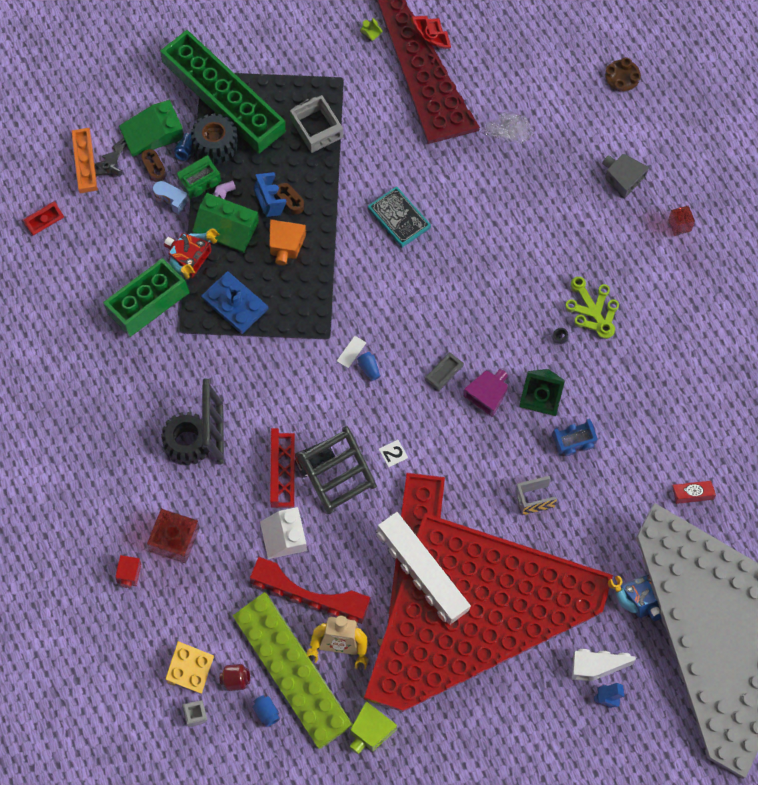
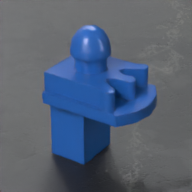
M614 683L609 686L603 684L597 687L598 694L594 696V702L601 703L610 708L619 707L620 698L624 697L622 684Z

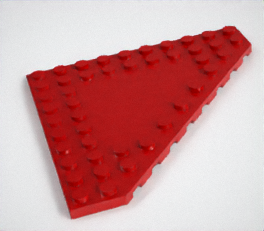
M424 513L417 538L471 607L466 614L449 625L447 621L441 620L434 605L431 606L427 602L426 594L423 590L417 589L413 583L414 579L412 576L405 573L364 700L404 712L602 614L610 589L608 581L613 578V575Z

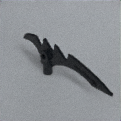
M124 138L112 146V149L115 150L114 152L102 156L105 161L95 163V166L98 168V170H95L96 177L105 174L109 176L114 174L118 177L122 175V170L117 168V161L120 153L127 146Z

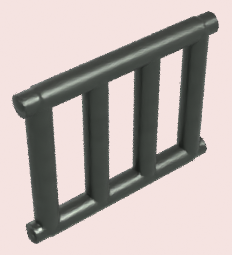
M204 378L202 384L203 447H207L216 458L217 464L222 465L224 464L223 398L217 395L210 385V380ZM210 398L212 399V401H213L214 404L216 405V410H215V408L213 407V405L210 403ZM210 416H211L212 419L215 421V423H216V428H215V426L212 424V422L210 421ZM210 434L216 440V446L210 439Z
M348 426L343 427L342 432L309 451L298 453L327 514L333 513L334 508L368 488L374 489L377 487L374 477ZM346 438L350 446L349 449L313 469L309 461L310 458ZM355 456L358 465L321 485L317 477L318 475L347 458ZM362 471L366 479L365 482L331 502L329 501L325 492Z

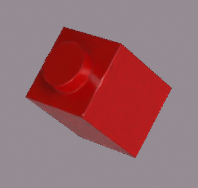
M120 555L115 579L121 587H137L141 569L140 558Z

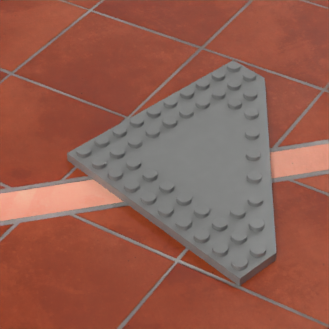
M654 503L636 536L637 544L640 546L643 555L642 560L652 582L651 587L661 610L660 615L664 627L668 631L669 642L673 655L675 654L679 665L677 667L688 693L687 697L691 710L694 711L697 720L696 725L706 748V756L709 760L744 779L758 752V563Z

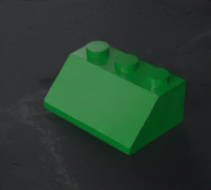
M206 193L197 213L193 234L207 233L210 229H215L220 234V236L214 237L217 240L216 243L244 253L259 223L258 212Z

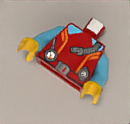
M210 229L207 233H182L177 241L167 237L164 247L170 250L168 255L171 267L186 279L193 278L211 253L210 241L215 244L217 240L214 237L220 236V234L215 229Z

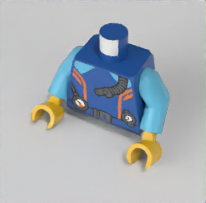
M649 574L622 584L620 576H615L617 585L613 583L612 579L608 581L609 587L616 590L614 593L622 608L635 613L640 618L650 615L653 621L661 619V610L658 601L655 599Z

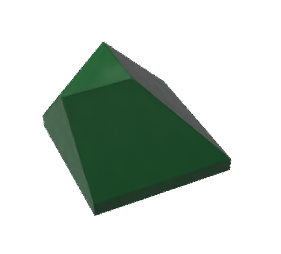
M549 369L528 371L519 407L556 416L565 380Z

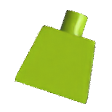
M366 702L350 730V734L355 740L349 748L358 755L365 746L373 752L395 733L397 725Z

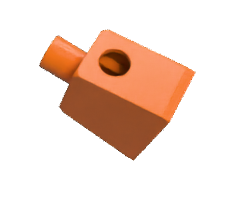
M277 220L270 221V254L276 256V264L283 266L287 264L288 258H297L306 236V225Z

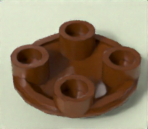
M625 57L613 61L606 67L605 78L611 88L617 91H629L638 85L641 73L638 66L630 58Z

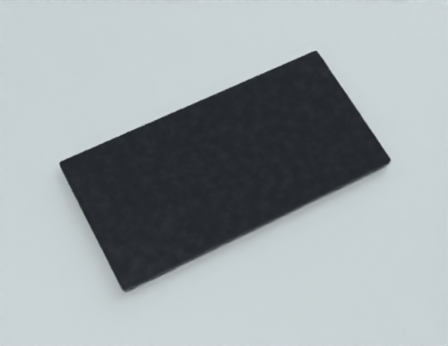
M234 73L285 120L286 132L261 153L256 152L237 134L238 146L232 158L229 157L227 162L223 160L221 164L214 162V166L219 171L221 177L218 185L233 180L236 188L227 192L224 199L258 212L259 223L244 253L210 241L211 253L193 278L186 279L184 277L189 294L182 298L180 332L182 334L330 339L341 139L311 153L290 119V110L307 100L309 92L316 91L318 97L321 95L324 97L342 126L344 79L342 77ZM199 98L197 120L199 118L203 119L205 115L211 116V114H215V116H218ZM321 110L300 119L301 124L310 137L331 127ZM194 154V161H193V163H195L196 161L200 160V159L197 158V155H196V154ZM206 168L200 171L196 178L192 176V183L208 175L210 171ZM274 172L275 178L272 185L289 184L304 200V210L300 214H292L284 207L281 215L266 217L253 189L258 180L255 174ZM217 186L210 187L203 191L200 196H194L190 199L187 234H193L197 213L206 193L213 195ZM281 190V194L284 193L287 195V191L284 192L283 190ZM292 201L293 207H294V206L299 207V203H298V204H295V203ZM271 220L306 225V236L297 258H288L287 264L283 266L276 264V256L270 254ZM227 271L268 305V310L243 334L201 298V295Z

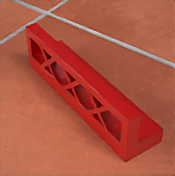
M271 428V508H294L295 433H279V428ZM279 439H291V445L283 449L279 445ZM284 455L291 459V463L285 468L279 463V459ZM284 473L291 478V481L285 486L279 481V477ZM286 491L290 495V502H279V496Z

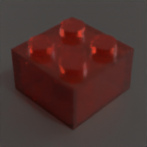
M161 508L147 542L149 552L186 564L200 529L198 520Z

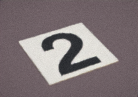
M399 440L379 448L388 467L408 458Z

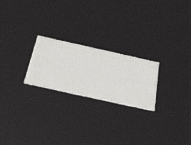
M354 336L337 361L349 368L366 342Z

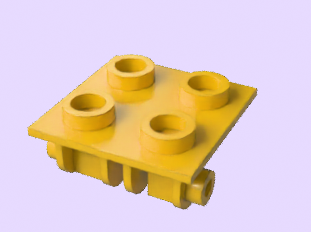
M178 641L165 680L170 685L175 686L177 684L202 694L214 656Z

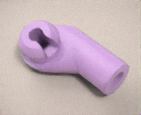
M233 180L218 185L213 195L224 199L227 192L236 189Z

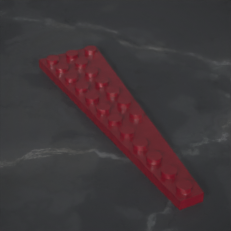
M377 0L427 144L480 131L477 121L470 109L468 110L464 99L459 95L456 85L448 76V72L442 65L433 46L415 30L410 19L415 15L410 11L406 0Z

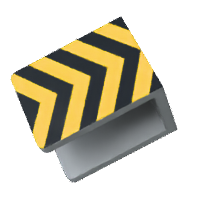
M550 476L517 484L515 494L522 515L555 507L556 497L526 504L523 495L525 492L548 487Z

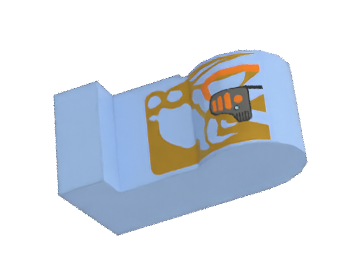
M159 181L153 186L155 199L158 202H166L172 206L173 212L180 214L188 202V194L163 181Z

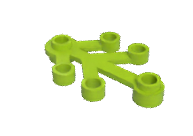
M574 277L570 287L572 291L581 295L587 307L578 305L573 299L566 302L565 309L568 312L583 314L575 317V326L595 330L598 336L603 339L611 338L615 333V326L612 324V320L619 308V302L614 299L608 302V313L604 320L601 311L605 298L610 292L609 286L606 284L600 285L598 289L599 296L595 305L585 288V279ZM580 281L582 284L577 285L575 282ZM601 289H606L607 292L603 293ZM573 304L574 307L570 308L568 305ZM614 304L616 308H612L610 305ZM584 315L593 317L597 323L586 320ZM581 319L583 320V323L577 322V320ZM603 327H608L609 330L605 331Z

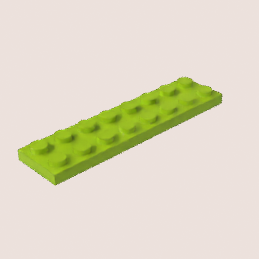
M263 592L232 615L318 749H322L353 726L267 593Z

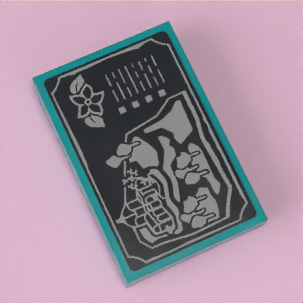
M397 186L368 206V210L401 248L431 228V224Z

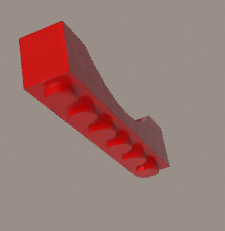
M258 557L250 576V584H253L252 586L258 590H270L277 597H289L290 601L296 604H301L302 602L308 604V607L313 610L319 611L322 609L327 611L328 615L335 618L344 616L348 620H355L357 623L362 624L370 605L371 597L352 590L332 595L307 591L289 580L277 563L262 557Z

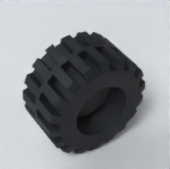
M181 412L178 417L173 415L171 421L167 420L165 422L166 426H163V434H161L166 455L170 456L173 462L177 460L180 465L183 462L186 465H190V462L197 464L199 458L203 460L205 454L208 455L210 452L207 447H203L202 418L200 419L196 413L192 416V412H187V415ZM183 432H193L198 436L197 440L191 445L184 446L176 442V438Z

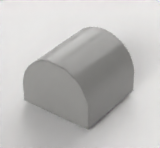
M203 700L182 705L188 727L201 725L207 721Z

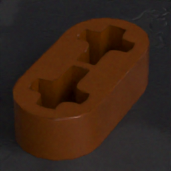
M152 149L145 150L141 158L149 177L154 182L163 181L166 177V171L157 152ZM148 156L153 158V163H151L150 160L147 159ZM154 168H157L158 172H160V175L157 176V174H155Z
M279 184V190L276 193L277 199H286L285 208L292 214H300L304 210V200L289 184ZM281 190H283L284 192L287 191V195L284 193L281 194ZM292 201H293L295 204H298V203H299V207H297V206H294V207H293Z

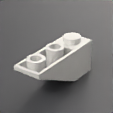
M579 649L573 655L572 680L594 681L633 665L636 657L631 656L629 653L614 655L608 651L593 653L588 649Z

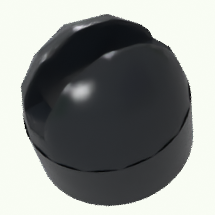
M557 328L553 332L554 341L561 345L565 344L569 338L568 331L565 328Z

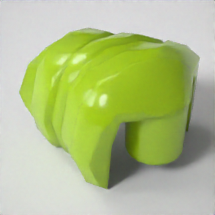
M374 18L370 22L364 20L360 32L372 41L383 32Z

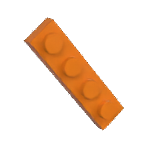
M90 128L71 130L79 193L98 191Z

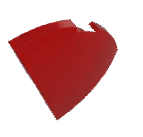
M412 16L410 18L418 34L430 44L444 49L451 48L448 33L443 31L439 18L428 19L427 16Z

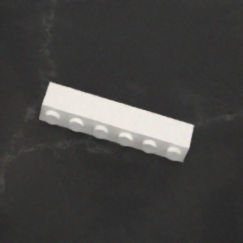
M398 512L378 525L377 537L382 543L385 542L388 545L389 552L393 558H398L402 563L403 571L412 576L414 579L413 583L417 589L423 590L426 594L427 602L431 606L434 605L442 621H447L450 625L469 611L471 605Z

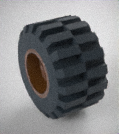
M211 114V116L205 115L203 119L199 118L197 123H194L193 129H191L192 148L198 159L208 155L213 164L214 162L221 164L223 160L227 162L229 157L232 158L234 152L237 151V130L233 121L230 122L228 117L223 118L221 114L215 116V114Z

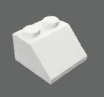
M298 507L278 511L260 521L268 559L307 551Z

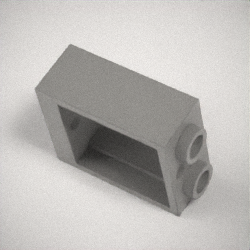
M322 95L314 97L307 103L297 105L290 110V119L311 153L343 138V127ZM321 110L331 127L310 137L301 124L300 119Z

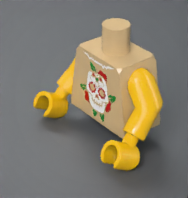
M338 616L337 618L328 617L326 623H322L314 629L310 642L312 647L306 653L308 657L310 655L315 656L314 663L318 661L317 648H319V650L351 655L359 654L355 662V668L358 669L359 662L364 664V670L367 668L369 662L365 656L367 654V636L358 628L355 620H348L344 616Z

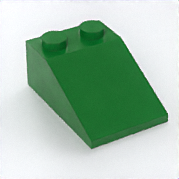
M170 99L151 105L119 125V129L132 157L142 154L145 150H154L178 142L183 138V127Z

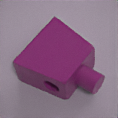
M499 369L495 375L485 371L464 389L463 396L493 417L507 393L508 385L504 381L508 374L502 369Z

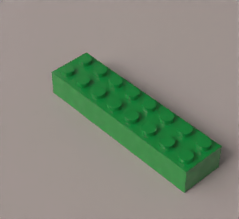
M188 30L184 31L160 50L162 63L217 115L221 114L223 118H230V122L233 121L236 127L237 134L256 152L261 153L286 132L285 120Z

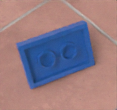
M228 271L201 295L203 301L241 334L268 310V305Z

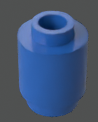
M262 695L253 701L255 704L252 708L260 722L265 724L266 727L280 720L279 712L269 696L265 697Z

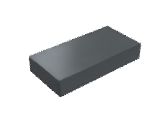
M449 352L425 377V381L439 392L464 366V363Z

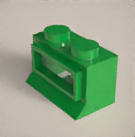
M208 155L177 172L178 183L184 192L188 194L189 199L194 196H200L203 191L217 186L221 181L220 173Z

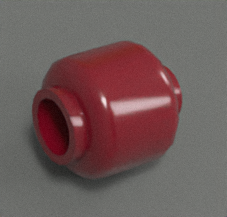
M243 664L226 665L223 673L219 675L220 684L224 685L227 691L245 690L251 681L250 671Z

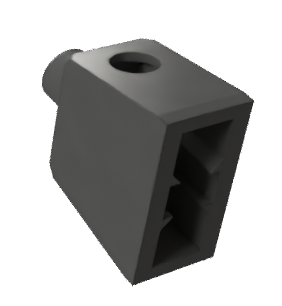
M622 154L617 160L608 155L602 162L608 168L605 179L624 199L647 176L649 169L648 166L626 154Z

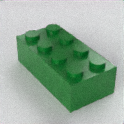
M162 258L105 300L103 304L108 315L129 337H132L189 294L185 279Z

